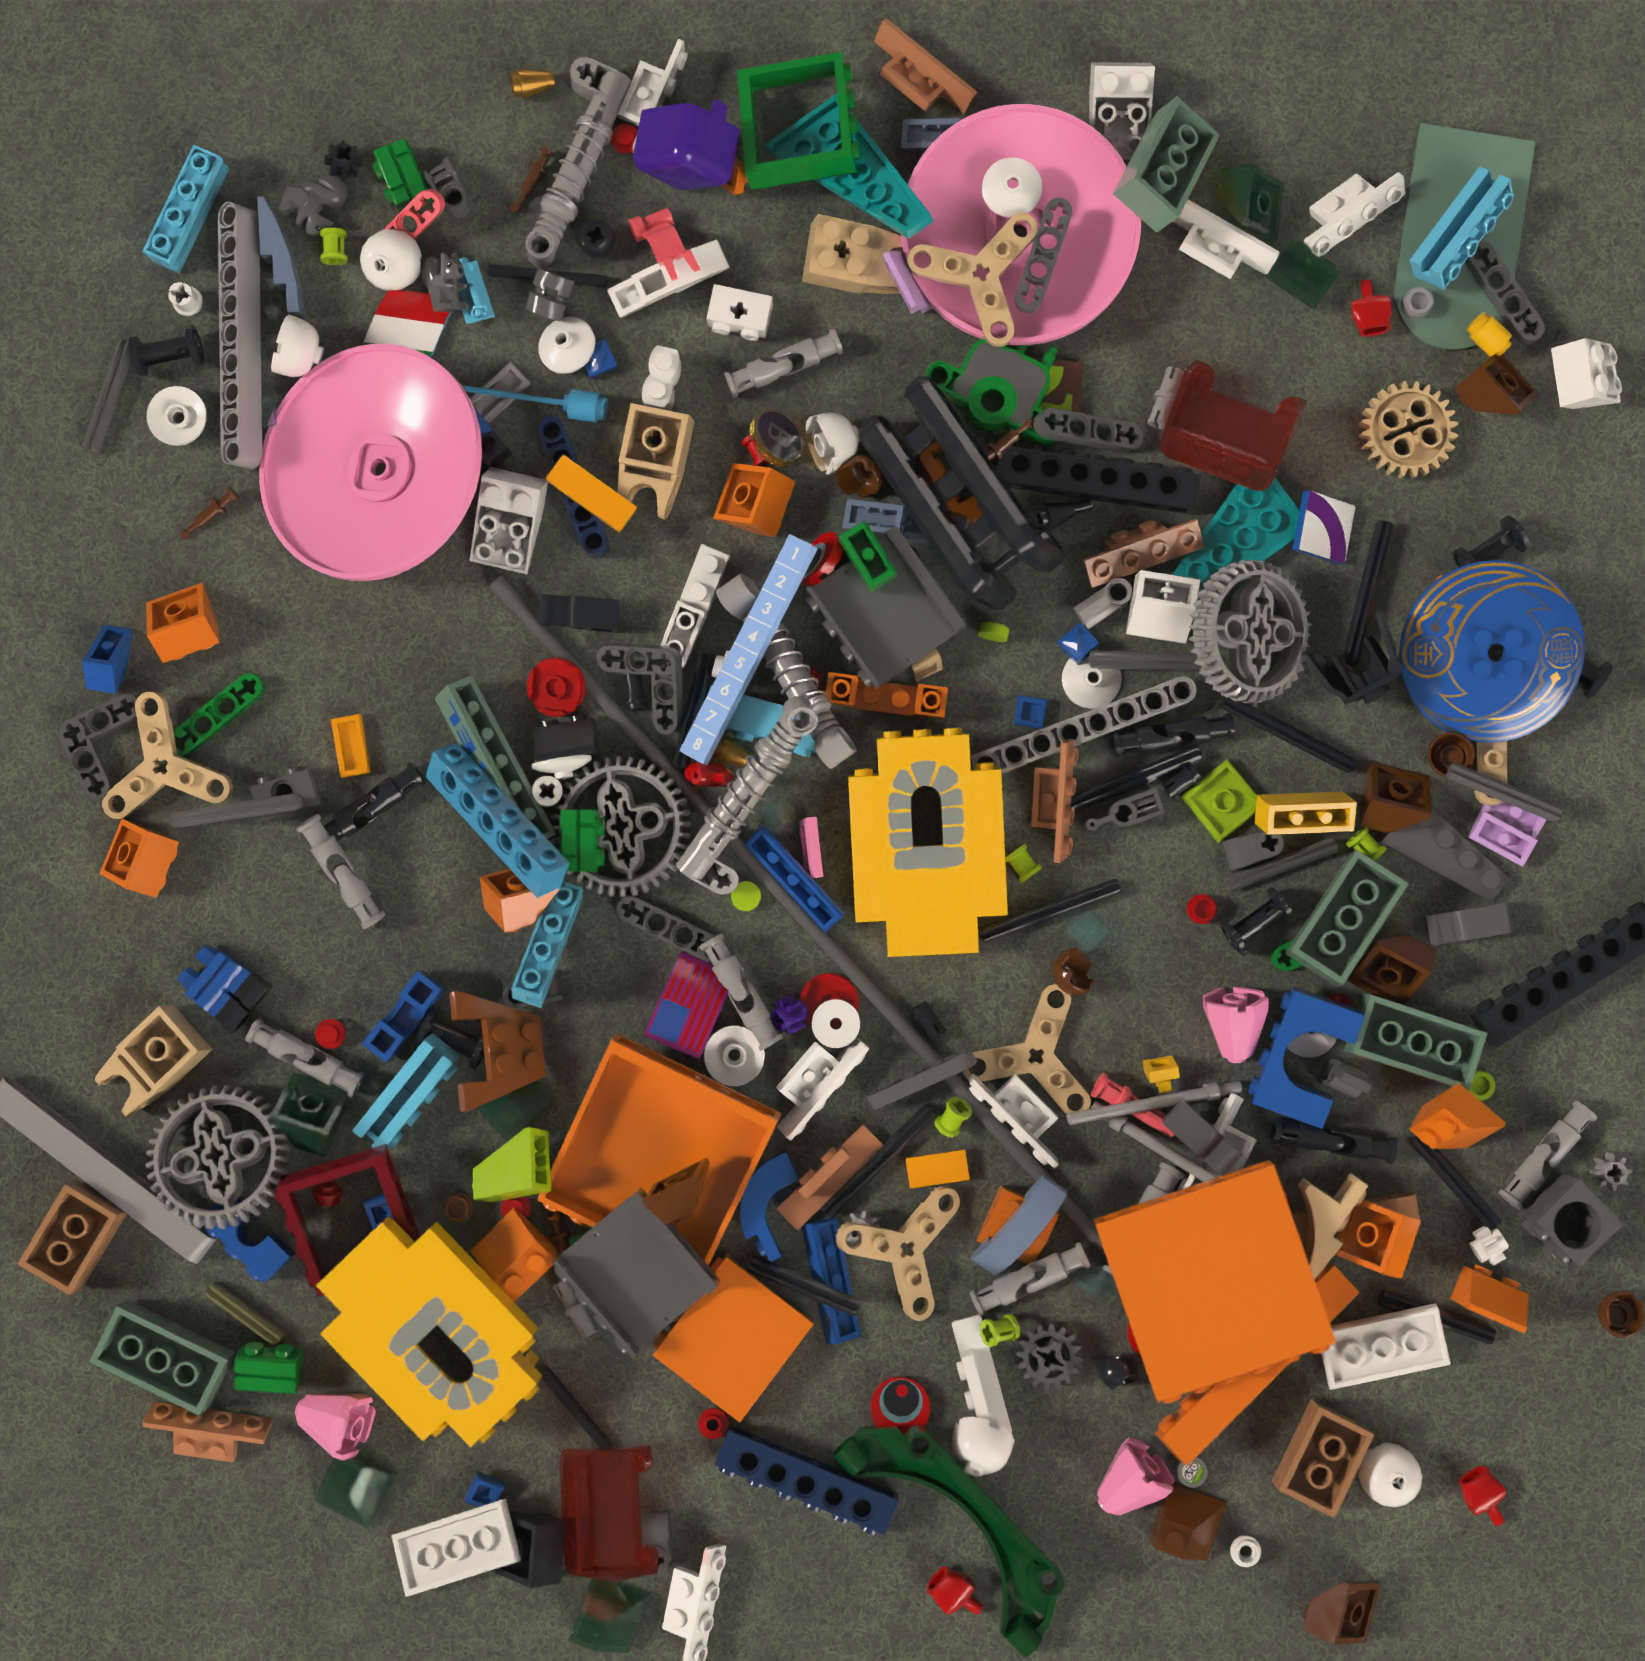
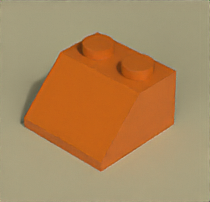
M732 463L713 519L758 535L776 537L796 481L770 467Z
M203 583L146 602L147 637L163 663L179 660L187 654L198 650H207L220 643L219 627Z
M122 818L99 874L123 888L157 898L159 891L166 883V874L169 866L177 856L179 842L169 836Z
M511 869L480 876L484 909L504 932H518L524 927L534 925L559 890L556 889L536 898Z
M1457 1083L1425 1103L1409 1130L1432 1149H1456L1472 1146L1503 1128L1506 1122L1460 1083Z
M1001 1185L976 1241L983 1243L988 1236L992 1238L1022 1205L1024 1195ZM1058 1212L1055 1213L1044 1230L1017 1260L1028 1265L1034 1263L1049 1239L1058 1219Z
M1363 1200L1360 1205L1353 1207L1348 1215V1223L1338 1233L1337 1238L1343 1245L1335 1255L1381 1274L1402 1279L1421 1220Z
M513 1208L471 1248V1253L490 1278L515 1302L554 1265L553 1263L557 1258V1246L518 1210Z
M1475 1264L1474 1269L1464 1265L1450 1299L1471 1311L1525 1334L1528 1320L1529 1294L1519 1289L1521 1283L1503 1276L1502 1281L1492 1278L1493 1271Z

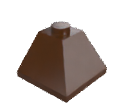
M1503 354L1491 356L1454 388L1458 393L1459 400L1465 406L1471 407L1473 411L1516 415L1538 395L1535 389Z
M1371 762L1360 805V826L1391 833L1430 819L1432 815L1430 776Z
M1410 935L1377 940L1349 975L1347 981L1374 996L1405 1005L1432 972L1436 949Z
M708 1158L700 1160L654 1183L643 1200L644 1206L665 1225L673 1221L679 1224L692 1217V1212L698 1203L710 1164Z
M1173 1483L1171 1485L1173 1486V1491L1162 1500L1149 1540L1154 1549L1188 1560L1207 1561L1227 1502Z
M1377 1581L1343 1582L1310 1599V1603L1304 1612L1305 1622L1303 1630L1333 1645L1365 1643L1381 1583Z

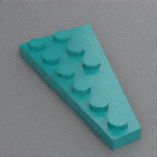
M837 93L764 145L766 150L782 160L842 149ZM857 120L858 133L853 134L854 141H858L860 147V158H856L857 172L814 179V181L909 239L933 222L932 216Z
M1259 455L1251 463L1201 533L1205 548L1186 554L1172 573L1174 576L1199 579V592L1205 590L1203 583L1211 580L1210 575L1217 573L1222 567L1243 560L1265 561L1294 540L1299 509Z

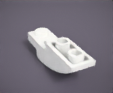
M718 240L690 249L700 267V270L696 272L691 269L684 258L679 260L673 259V265L678 277L674 281L671 280L665 266H660L657 263L632 275L630 279L607 289L619 317L623 318L673 293H679L729 269L730 267Z
M701 544L680 600L676 603L660 645L675 648L681 655L683 668L715 599L716 590L720 587L722 575L730 558L729 554ZM666 656L661 658L663 660L671 662V660L666 659Z

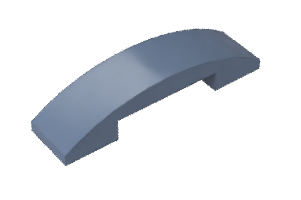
M1042 1175L1025 1194L1022 1205L992 1238L988 1236L971 1255L970 1259L993 1275H997L1005 1270L1025 1252L1044 1230L1068 1195V1191L1045 1175Z

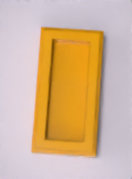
M362 714L331 719L340 777L347 778L372 773Z
M965 1149L905 1158L910 1189L970 1180Z

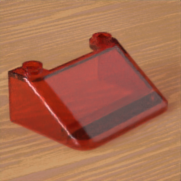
M1195 360L1185 369L1160 440L1162 453L1170 459L1255 491L1267 489L1277 474L1308 401L1290 396L1281 401L1275 414L1212 391L1215 382L1213 368L1207 363Z
M651 1445L570 1448L563 1450L561 1453L562 1520H565L564 1562L570 1575L622 1581L658 1574V1551L654 1546L642 1545L638 1473L645 1472L653 1466Z

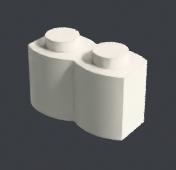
M657 345L649 358L650 375L643 384L642 400L644 406L671 411L675 399L673 387L680 378L681 361L678 350Z

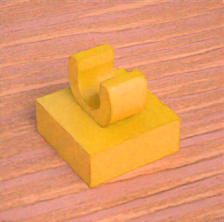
M1173 1056L1142 1060L1144 1072L1149 1082L1156 1083L1159 1093L1172 1091L1170 1080L1180 1078L1179 1067Z

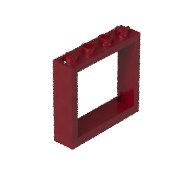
M387 1144L281 1176L275 1189L276 1201L279 1206L284 1207L287 1215L285 1216L287 1230L290 1234L294 1233L297 1241L295 1244L297 1256L300 1261L304 1260L307 1267L306 1279L308 1285L311 1288H315L318 1297L324 1294L316 1285L326 1276L293 1191L374 1167L394 1221L414 1242L420 1238Z

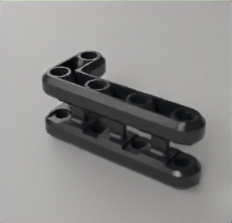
M918 376L906 386L904 397L914 407V413L921 424L906 437L900 439L891 428L890 421L883 415H872L860 425L858 436L962 591L991 609H1004L1015 600L1017 589L1012 586L1004 575L1020 561H1023L1039 572H1051L1062 563L1064 551L1055 537L1044 526L1033 520L1024 510L938 385L928 376ZM937 442L945 452V459L952 469L934 484H931L921 471L922 466L916 457L932 443ZM967 487L977 499V505L983 515L963 530L952 517L953 512L947 505V502ZM998 533L1010 546L1011 550L996 562H992L985 558L978 548Z

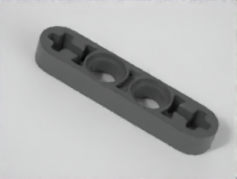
M1054 198L1049 201L1043 213L1015 297L1016 307L1023 313H1035L1042 304L1072 216L1071 204L1064 198ZM1057 207L1063 208L1062 213L1066 216L1059 218L1056 228L1052 227L1054 213L1050 210L1055 211ZM1043 235H1053L1056 238L1057 245L1053 249L1043 248L1040 244V238ZM1034 263H1042L1047 268V274L1044 277L1037 278L1031 274L1030 267ZM1031 284L1038 285L1033 295L1037 302L1032 301L1030 305L1024 304L1025 299L1021 295L1026 296L1028 294Z
M1480 241L1476 252H1483L1485 257L1477 261L1473 256L1468 257L1465 261L1467 268L1516 340L1524 345L1535 343L1545 331L1543 320L1493 246L1486 241ZM1492 263L1493 267L1484 274L1482 270ZM1493 273L1499 274L1503 278V286L1500 288L1492 287L1489 283V275ZM1515 298L1520 304L1519 311L1516 313L1508 311L1505 306L1506 299ZM1525 312L1527 316L1517 323L1515 319ZM1533 325L1535 327L1532 333L1525 334L1523 331L1526 326Z
M1048 408L1037 414L1033 423L1036 433L1042 438L1118 452H1130L1139 447L1143 441V433L1140 427L1134 423L1055 408ZM1048 418L1049 423L1056 424V426L1050 429L1049 424L1045 423V419ZM1071 421H1076L1080 425L1081 434L1079 436L1072 433L1070 429ZM1100 425L1106 429V440L1098 437L1096 432L1097 426ZM1127 432V437L1131 438L1132 441L1129 443V439L1121 437V435Z
M625 896L618 902L616 908L617 915L624 922L697 958L711 962L709 957L705 955V950H701L698 946L697 952H695L691 948L697 942L698 933L704 935L701 939L703 942L709 941L715 935L637 897ZM634 901L636 902L635 908L641 912H644L645 906L650 908V911L644 917L643 925L637 923L641 917L633 914L629 918L625 916L626 911L622 909L624 904H630ZM654 914H661L666 919V925L661 931H654L649 926V919ZM681 927H688L693 933L691 942L685 945L680 944L676 939V932Z
M966 1048L869 1092L866 1098L872 1110H875L960 1073L975 1065L977 1061L971 1049Z

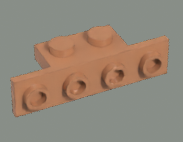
M885 18L880 25L874 42L893 58L883 66L880 75L924 111L942 97L965 115L977 91Z
M1197 519L1168 529L1160 521L1151 520L1140 524L1139 528L1129 532L1119 531L1112 534L1111 538L1103 541L1106 551L1085 558L1083 561L1090 586L1094 588L1113 579L1122 578L1205 547Z
M1068 739L1061 743L1060 768L1037 766L1034 771L1031 827L1056 829L1054 863L1064 861L1071 854L1073 846L1072 837H1069V826L1073 825L1075 815L1074 808H1071V796H1074L1076 792V778H1072L1073 766H1076L1078 761V749L1074 748V739Z
M862 1124L837 1150L831 1147L820 1158L823 1163L815 1171L812 1168L806 1171L798 1180L801 1185L776 1209L798 1230L884 1145Z
M153 1401L144 1418L143 1427L173 1431L174 1454L234 1462L237 1456V1441L264 1444L273 1418L212 1409L206 1410L199 1416L176 1404Z

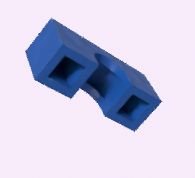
M417 971L399 994L400 999L384 1019H381L376 1024L362 1045L385 1063L393 1061L423 1022L430 1009L436 1005L448 988L426 971Z
M240 1197L235 1205L240 1204L244 1200ZM215 1203L209 1210H222L224 1205ZM238 1217V1226L236 1227L231 1226L228 1221L225 1229L218 1228L217 1223L213 1230L207 1229L205 1225L203 1226L213 1238L218 1237L226 1245L225 1250L235 1260L240 1259L247 1266V1273L256 1281L261 1280L265 1283L271 1280L296 1254L276 1232L268 1235L261 1243L250 1241L244 1234V1221L240 1217Z

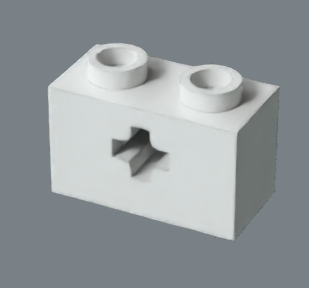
M714 284L706 318L708 327H712V331L723 335H728L730 331L741 333V337L747 340L757 341L759 337L766 339L773 307V298L769 295ZM739 310H743L744 314L741 315L740 319H736L734 314H737Z

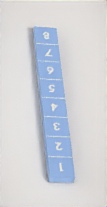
M789 534L679 750L680 752L704 765H708L818 549L817 547Z

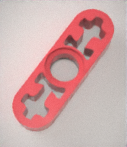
M434 189L420 192L385 229H396V231L406 232L416 240L443 212L445 208L443 196ZM433 198L435 201L432 205L434 209H429L423 214L418 212L427 204L425 199ZM405 216H411L416 220L417 229L414 233L408 232L404 228L403 219Z

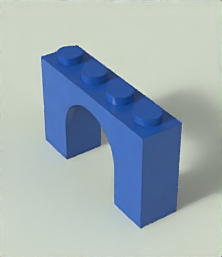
M1292 986L1290 993L1284 992L1279 1006V1009L1283 1010L1279 1021H1273L1269 1032V1037L1273 1038L1269 1049L1264 1048L1261 1053L1258 1065L1262 1066L1259 1077L1253 1076L1248 1093L1252 1094L1251 1100L1254 1105L1323 1129L1333 1103L1332 1096L1329 1093L1306 1086L1292 1079L1283 1066L1285 1050L1293 1039L1308 1032L1324 1033L1355 1044L1365 1014L1363 1010Z

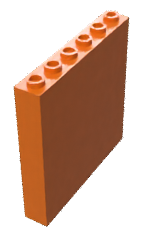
M617 1033L608 1045L551 1168V1192L540 1193L537 1200L542 1202L544 1207L550 1211L562 1212L570 1216L571 1220L579 1225L594 1227L640 1187L648 1194L654 1183L700 1160L708 1158L710 1164L698 1203L692 1212V1217L679 1224H676L675 1221L672 1223L705 1263L709 1265L782 1113Z
M1270 1160L1093 1219L1157 1402H1175L1181 1399V1394L1190 1391L1202 1393L1209 1390L1211 1384L1220 1381L1232 1383L1239 1380L1241 1374L1250 1371L1255 1374L1269 1370L1271 1364L1280 1361L1284 1364L1291 1363L1300 1359L1301 1354L1310 1351L1313 1354L1327 1351L1330 1348L1329 1345L1336 1343L1277 1172Z

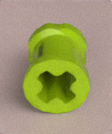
M324 228L320 230V236L323 238V254L320 255L321 262L328 265L346 264L347 256L344 254V240L347 239L346 230L341 228Z
M1363 827L1347 841L1346 845L1353 847L1373 861H1376L1386 851L1387 847L1380 845L1368 833L1369 828Z
M1023 844L1005 857V862H1009L1019 875L1018 880L1020 883L1043 868L1040 864H1036L1026 851V844Z
M951 1097L946 1103L944 1113L936 1118L935 1127L941 1134L947 1137L958 1136L961 1124L972 1115L971 1106L961 1098Z
M1006 1314L1002 1319L995 1321L985 1319L980 1324V1336L987 1347H994L998 1342L1005 1340L1014 1342L1020 1337L1019 1323L1012 1314Z

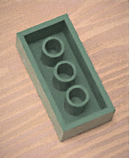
M1176 96L1154 114L1113 195L1157 233L1180 216L1220 134Z
M1358 850L1354 851L1348 856L1285 954L1333 986H1342L1409 883Z
M1361 995L1357 1009L1363 1010L1365 1018L1355 1044L1346 1042L1344 1051L1449 1086L1460 1083L1470 1091L1487 1037L1486 1032L1374 995Z
M127 1300L116 1306L89 1362L200 1416L210 1408L236 1352Z

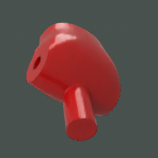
M1366 279L1361 281L1360 287L1363 298L1351 302L1353 322L1358 328L1359 335L1362 337L1384 334L1391 328L1390 297L1387 295H1374L1372 280Z
M696 761L690 763L685 769L686 780L698 786L726 787L729 782L734 780L730 769L718 762L709 761L708 765H704Z
M1485 1466L1475 1467L1465 1473L1459 1479V1484L1467 1508L1474 1515L1487 1512L1494 1526L1502 1525L1505 1519L1497 1504L1507 1494L1503 1485Z
M943 1566L933 1575L927 1585V1593L933 1597L937 1605L946 1614H953L961 1606L975 1615H979L983 1609V1605L971 1597L975 1589V1583L965 1573Z

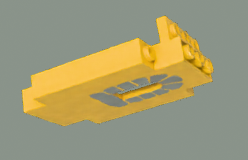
M944 728V734H932V729L913 730V735L901 736V731H884L883 737H877L879 773L873 774L872 768L855 769V775L848 776L856 922L886 921L888 957L979 953L977 917L1008 915L1001 768H994V762L976 763V768L970 769L969 734L962 733V728ZM931 786L940 794L943 845L913 846L911 796L919 787Z
M389 1216L316 1285L342 1312L320 1334L422 1441L430 1434L436 1437L449 1424L470 1447L478 1440L484 1443L496 1431L493 1426L500 1419L505 1423L518 1410L515 1405L522 1398L527 1402L540 1389L537 1384L543 1375L534 1367L539 1357L532 1349L525 1357L522 1355L535 1343L536 1340L533 1336L539 1328L438 1222L414 1242ZM436 1325L472 1361L474 1371L468 1381L455 1382L451 1380L417 1345Z

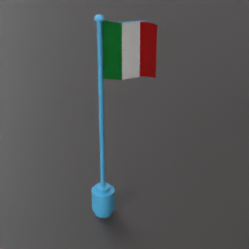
M389 290L375 312L362 345H400L419 351L431 358L452 312H434L429 293ZM462 385L466 392L563 406V412H567L568 419L597 423L598 420L605 421L607 415L608 397L601 396V393L571 389L570 394H565L562 400Z

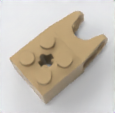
M817 214L810 226L802 282L852 293L901 294L883 260V254L888 251L903 252L901 236L876 226ZM837 251L843 255V258L838 257Z
M633 403L630 404L618 461L617 493L629 502H632L639 490L643 488L654 489L657 495V516L660 519L665 520L669 516L683 479L695 422L690 415ZM657 436H660L662 443L655 447L651 442L653 439L657 440Z
M175 1005L158 1006L116 1046V1051L100 1069L95 1077V1081L100 1086L106 1085L120 1076L127 1079L131 1092L121 1112L126 1117H129L143 1110L172 1089L213 1049Z

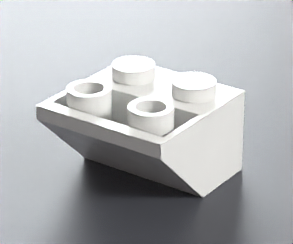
M1584 338L1551 348L1560 407L1577 409L1621 402L1619 393L1622 391V385L1616 375L1615 364L1617 363V354L1612 344Z
M1140 570L1134 579L1126 634L1185 644L1190 631L1188 627L1193 621L1190 614L1196 610L1192 603L1197 601L1200 580Z

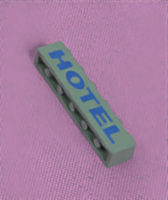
M471 675L448 684L435 697V700L458 744L549 841L556 833L542 806L534 800L532 787L473 676Z

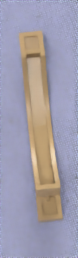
M1352 1173L1348 1175L1334 1197H1331L1305 1178H1302L1298 1184L1304 1199L1308 1220V1234L1304 1252L1314 1280L1343 1245L1335 1236V1233L1344 1229L1349 1220V1213L1354 1206L1360 1205L1366 1196L1365 1190L1368 1185Z

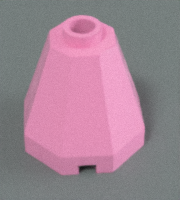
M1242 986L1233 987V993H1225V988H1216L1204 994L1203 1008L1222 1057L1227 1058L1231 1063L1245 1062L1255 1052L1269 1011L1267 996L1265 997V993L1262 990Z
M362 1393L309 1394L302 1398L296 1406L295 1415L298 1425L332 1457L346 1460L356 1457L360 1451L355 1448L359 1442L365 1443L368 1439L376 1411L375 1407L369 1405V1403L373 1402L372 1397Z
M1129 1437L1120 1445L1097 1492L1099 1497L1098 1503L1105 1512L1120 1516L1162 1500L1173 1491V1486L1171 1485L1174 1483V1478L1157 1453L1151 1456L1146 1452L1150 1447L1144 1441Z

